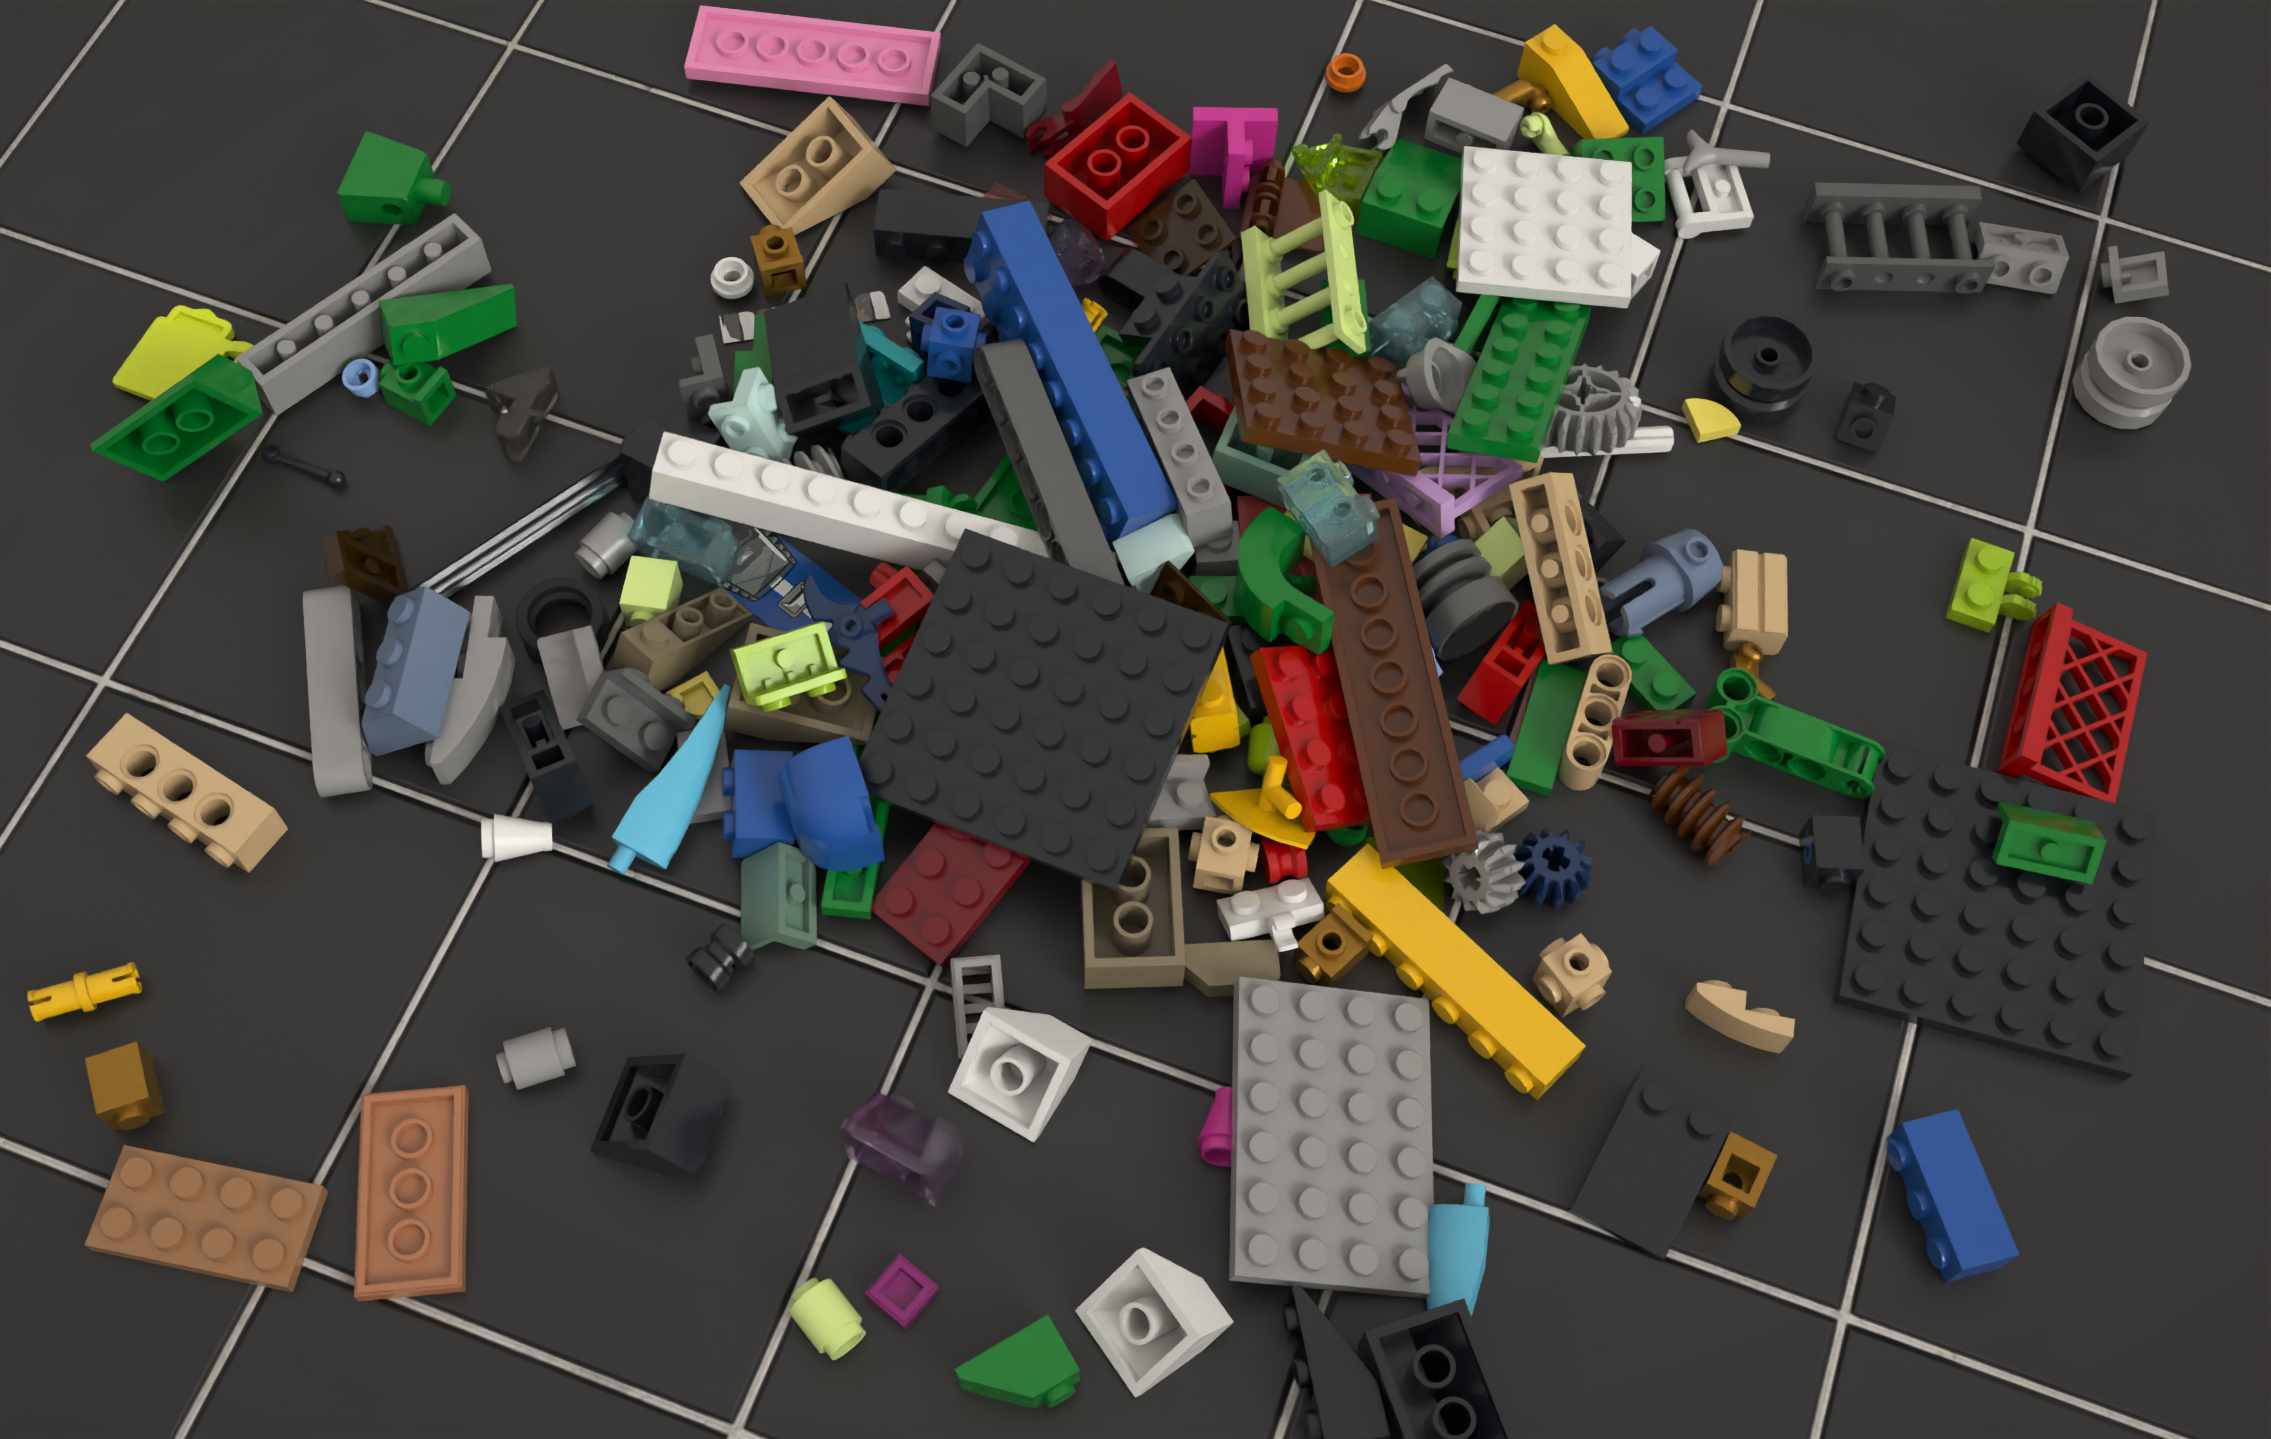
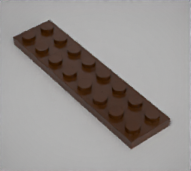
M1396 497L1306 517L1305 522L1323 604L1326 608L1335 612L1331 640L1382 869L1479 849Z

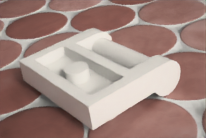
M1688 156L1664 160L1665 183L1667 184L1678 218L1675 226L1680 238H1693L1701 232L1750 227L1754 215L1737 166L1710 164L1685 175L1683 173V165ZM1692 176L1703 212H1693L1683 177Z

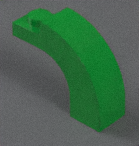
M1269 506L1249 524L1241 537L1235 581V596L1238 607L1247 623L1268 642H1271L1282 632L1293 642L1303 645L1315 654L1320 655L1331 644L1335 612L1300 592L1284 578L1288 572L1303 561L1306 527Z

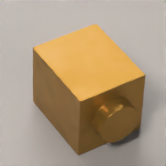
M137 1041L85 1058L96 1115L113 1130L135 1129L147 1124L151 1117L165 1113L154 1058Z

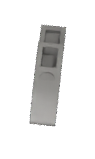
M475 596L473 612L469 614L464 634L466 641H468L467 652L459 656L458 678H453L439 738L426 742V764L432 767L440 784H451L482 748L500 715L499 707L504 705L511 685L516 659L508 639L500 637L503 617L494 596Z

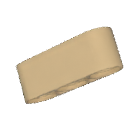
M1607 654L1595 659L1582 686L1557 771L1563 784L1573 790L1582 791L1594 786L1609 757L1613 743L1612 721L1621 716L1632 676L1628 663L1616 655ZM1598 680L1608 681L1614 687H1607ZM1587 718L1595 719L1603 726H1595L1589 723ZM1574 758H1584L1591 766L1581 765Z

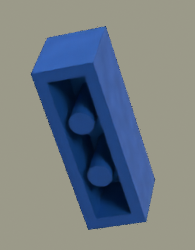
M1958 1109L1901 1123L1886 1138L1888 1141L1887 1154L1892 1167L1901 1173L1908 1190L1906 1198L1909 1210L1913 1217L1921 1222L1928 1239L1926 1248L1929 1259L1936 1269H1940L1945 1283L2000 1269L2020 1255Z

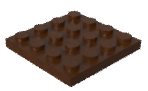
M1233 329L1229 330L1225 341V349L1241 442L1416 477L1422 460L1401 382L1397 380L1398 371L1396 364L1376 356L1369 359L1352 357L1348 352L1339 348H1329L1328 350L1323 348L1310 349L1306 343L1300 340L1288 339L1285 341L1270 338L1254 330H1246L1244 332Z

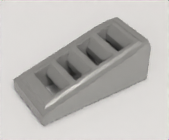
M1000 955L950 959L958 1059H963L969 1045L967 1034L974 1033L978 1024H966L965 1014L983 1013L987 1007L1005 1009ZM990 974L991 983L963 985L962 976ZM992 993V1002L964 1004V995Z

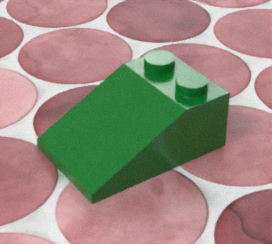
M1398 138L1376 170L1363 198L1356 234L1435 260L1460 203L1462 159Z

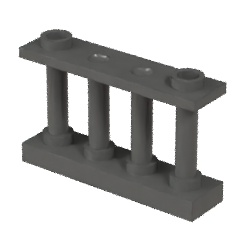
M1815 182L1803 208L1805 222L1825 223L1830 257L1826 256L1814 282L1815 289H1833L1835 291L1881 290L1958 292L1961 294L1981 293L1995 268L1994 260L1972 259L1966 228L1982 201L1980 186ZM1843 223L1866 224L1871 257H1848ZM1884 224L1907 225L1913 258L1889 257ZM1925 225L1948 226L1954 259H1931Z

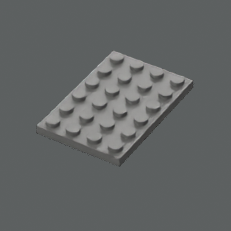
M1239 976L1234 982L1233 1136L1231 1137L1229 1280L1283 1286L1300 1285L1304 1288L1426 1299V1296L1430 1294L1428 1213L1429 1205H1434L1429 999Z

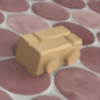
M1737 549L1732 552L1726 566H1723V578L1720 584L1716 586L1717 592L1724 593V605H1719L1716 615V631L1724 632V648L1726 650L1734 651L1739 649L1745 642H1753L1763 650L1764 655L1778 654L1788 637L1787 557L1782 554H1758L1756 551Z

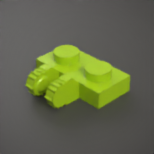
M1971 538L1963 553L1945 618L1987 633L1995 625L1998 614L2015 618L2016 620L2028 621L2035 618L2036 604L2028 598L2034 599V597L2041 596L2042 581L2024 572L2009 573L2015 552ZM2004 591H2005V592H2008V593H2011V595H2003V594H2004Z

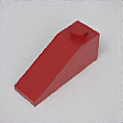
M1526 599L1457 697V700L1466 705L1473 714L1485 718L1494 725L1497 724L1546 653L1536 605Z

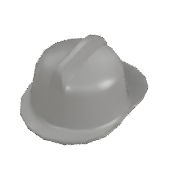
M1434 337L1427 341L1423 350L1409 358L1406 368L1397 372V380L1407 386L1408 392L1417 406L1425 409H1444L1456 415L1477 363L1466 352L1444 342L1442 339Z

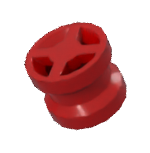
M1268 837L1258 838V844H1260L1258 852L1260 865L1268 885L1279 883L1281 878L1286 876H1292L1295 879L1307 877L1308 867L1305 849L1284 844Z

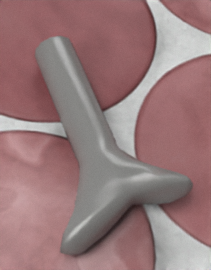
M1690 130L1687 134V143L1691 153L1683 165V173L1685 175L1710 164L1767 169L1769 167L1770 153L1716 148L1706 143L1694 130Z

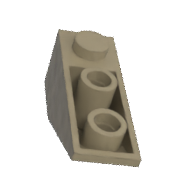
M719 587L621 632L610 670L625 667L637 669L649 678L650 685L662 692L678 683L749 622L753 614L723 587Z

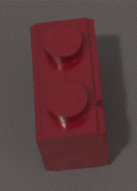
M1722 709L1658 710L1656 712L1653 710H1634L1612 721L1614 756L1617 766H1707L1713 763L1714 760H1719L1727 754L1725 720Z

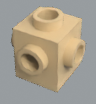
M1221 815L1216 818L1206 816L1203 833L1193 832L1188 860L1197 862L1193 888L1230 895L1241 892L1245 871L1255 872L1260 844L1251 842L1252 830L1239 824L1228 815Z
M1582 933L1568 942L1563 938H1559L1540 953L1539 956L1542 960L1532 981L1536 984L1542 997L1555 1008L1562 1018L1578 1007L1582 1010L1588 1009L1606 994L1603 987L1612 973L1607 957L1597 945L1590 944Z

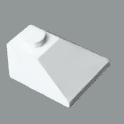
M987 1007L981 1015L948 1093L1028 1140L1035 1142L1074 1081L1093 1039L1048 1014Z
M1144 1247L1138 1249L1075 1310L1135 1398L1202 1352L1234 1322L1203 1278Z

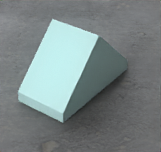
M1169 514L1112 542L1128 581L1132 586L1136 585L1138 591L1149 595L1166 561L1169 560L1180 571L1195 552L1179 514Z

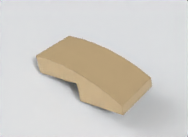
M1718 980L1696 983L1686 998L1685 1009L1712 1029L1743 1044L1778 1054L1794 1038L1795 1019L1779 1016L1777 1011L1768 1008L1745 1010L1747 991L1732 989L1730 984Z

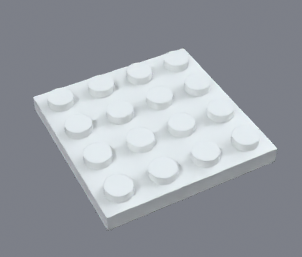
M1464 146L1461 162L1456 292L1628 308L1631 300L1632 162Z

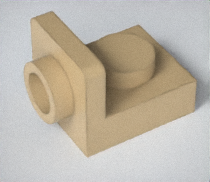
M1509 485L1461 514L1458 520V530L1462 539H1471L1475 543L1503 516L1511 517L1514 514Z

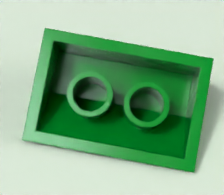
M217 354L90 444L91 450L142 474L165 482L263 414L253 372Z

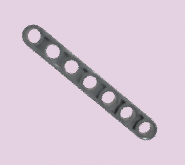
M1020 338L976 346L973 360L978 381L1049 559L1124 585L1025 342Z

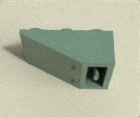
M1234 407L1215 448L1212 461L1223 484L1292 511L1314 456L1241 442L1236 407Z

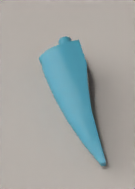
M723 685L685 743L663 770L635 797L612 835V839L618 846L607 865L612 870L624 875L635 856L664 870L669 865L691 822L711 772L724 727L731 690L730 686Z
M1465 1184L1463 1205H1429L1428 1262L1430 1294L1426 1296L1427 1310L1464 1298L1472 1317L1486 1267L1490 1216L1489 1207H1484L1486 1191L1484 1185Z

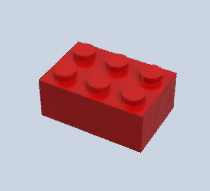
M1129 92L1044 164V197L1104 242H1107L1189 171L1192 137Z

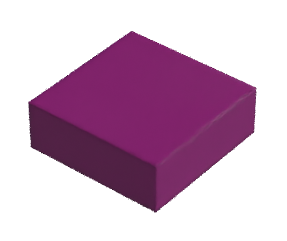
M899 1253L865 1292V1297L905 1331L940 1290L935 1282Z

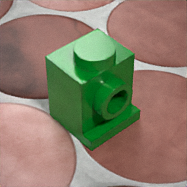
M390 360L383 366L380 372L379 386L386 403L429 427L457 396L448 371L442 367L436 369L425 362L393 366Z

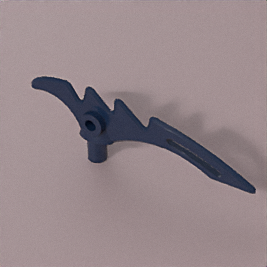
M812 576L806 577L803 584V596L812 620L815 622L824 621L832 623V627L827 631L831 646L848 650V653L839 659V667L869 677V680L861 687V693L881 713L885 704L883 695L887 694L889 696L893 685L886 674L881 660L878 640L879 631L876 625L895 613L894 609L885 597L867 609L861 603L851 606L836 604L824 597Z

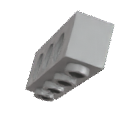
M1170 367L1127 380L1130 407L1178 503L1174 513L1179 514L1193 548L1233 535L1231 501Z

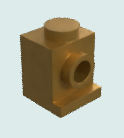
M768 225L760 229L758 235L750 236L753 257L765 297L807 288L804 261L802 255H800L792 227L782 229L778 225ZM793 270V272L771 276V274Z
M1337 903L1322 921L1297 942L1298 948H1295L1293 954L1295 966L1299 973L1310 983L1315 984L1318 982L1321 986L1333 987L1368 954L1373 935ZM1327 940L1336 950L1326 949L1323 943Z
M1730 1131L1725 1137L1720 1151L1697 1195L1707 1200L1705 1206L1714 1215L1727 1220L1735 1219L1736 1215L1744 1219L1755 1208L1778 1155ZM1724 1178H1729L1736 1183L1737 1188L1722 1180Z

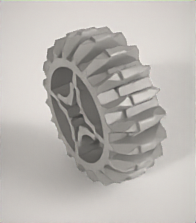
M1586 363L1582 366H1572L1543 447L1554 446L1558 448L1559 453L1572 451L1576 456L1580 452H1588L1592 456H1596L1598 451L1612 453L1614 447H1625L1627 440L1634 438L1641 418L1642 407H1640L1641 399L1638 397L1639 389L1631 386L1630 379L1619 378L1618 371H1604L1602 365L1596 368L1588 367Z

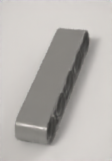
M344 585L304 591L303 614L312 764L319 796L324 798L371 790L373 786L371 753L369 752L361 724L366 708V680L361 612L357 592Z

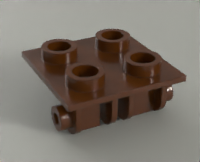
M1276 159L1268 160L1261 167L1260 173L1252 172L1238 240H1242L1241 232L1253 226H1256L1269 238L1277 239L1321 217L1319 192L1326 189L1333 195L1334 186L1285 178V169L1282 167V163ZM1323 235L1295 250L1320 254L1324 241Z

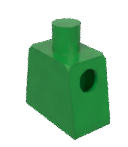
M365 131L340 185L337 196L347 221L413 225L418 222L426 203L445 207L450 199L451 187L448 181L435 179L428 155L425 152Z

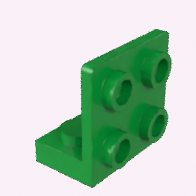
M1664 137L1582 139L1570 146V155L1572 157L1632 162L1631 223L1661 222L1665 219Z

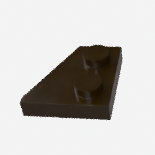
M384 525L371 532L369 528H360L354 532L349 530L336 531L322 540L326 558L325 568L331 580L388 606L392 604L396 596L407 592L394 532L391 526Z

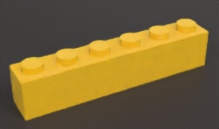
M1368 843L1327 880L1323 899L1326 901L1325 904L1329 912L1339 903L1373 935L1369 951L1379 957L1384 955L1396 967L1398 977L1406 986L1412 990H1421L1432 1001V1007L1437 1015L1446 1023L1457 1024L1468 1035L1470 1045L1479 1055L1486 1059H1494L1505 1070V1077L1516 1090L1523 1094L1529 1093L1538 1100L1578 1060L1586 1045L1394 867L1382 869L1379 853Z

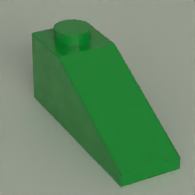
M512 284L378 301L382 338L393 366L439 360L517 326L515 294Z

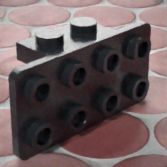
M1216 251L1197 277L1163 273L1155 282L1150 292L1119 332V336L1126 347L1144 349L1132 366L1134 378L1170 367L1185 402L1199 386L1203 387L1226 355L1225 341L1229 330L1243 331L1249 323L1247 292L1229 254L1226 251Z

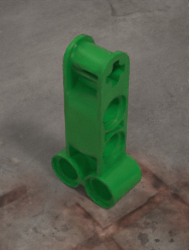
M1729 668L1721 672L1705 699V709H1722L1725 720L1727 754L1719 760H1714L1713 763H1721L1728 759L1732 752H1735L1845 796L1863 799L1873 795L1875 788L1872 782L1878 759L1883 761L1886 753L1883 746L1870 738L1758 696L1756 679L1744 669ZM1725 693L1735 696L1737 700L1730 699ZM1868 748V753L1863 755L1864 749ZM1854 780L1852 787H1849L1848 783Z

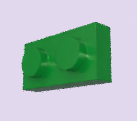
M1624 635L1611 643L1613 652L1607 654L1616 655L1624 659L1630 666L1632 676L1628 693L1644 710H1653L1654 712L1658 710H1681L1693 701L1697 692L1643 635L1626 637Z

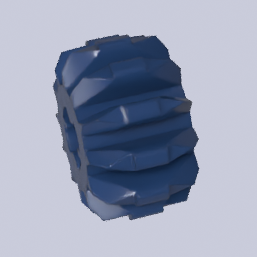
M1549 825L1542 829L1540 837L1530 831L1522 841L1523 846L1519 845L1515 848L1513 854L1515 859L1525 863L1518 871L1526 881L1521 886V889L1518 890L1519 896L1533 893L1535 895L1533 899L1535 907L1540 906L1544 899L1549 900L1554 910L1561 908L1564 900L1574 904L1579 900L1582 894L1581 890L1588 889L1592 881V875L1588 872L1593 866V857L1582 854L1586 847L1585 840L1575 843L1568 841L1570 837L1568 829L1563 830L1559 837L1553 834ZM1548 865H1552L1556 868V870L1551 871L1547 867Z

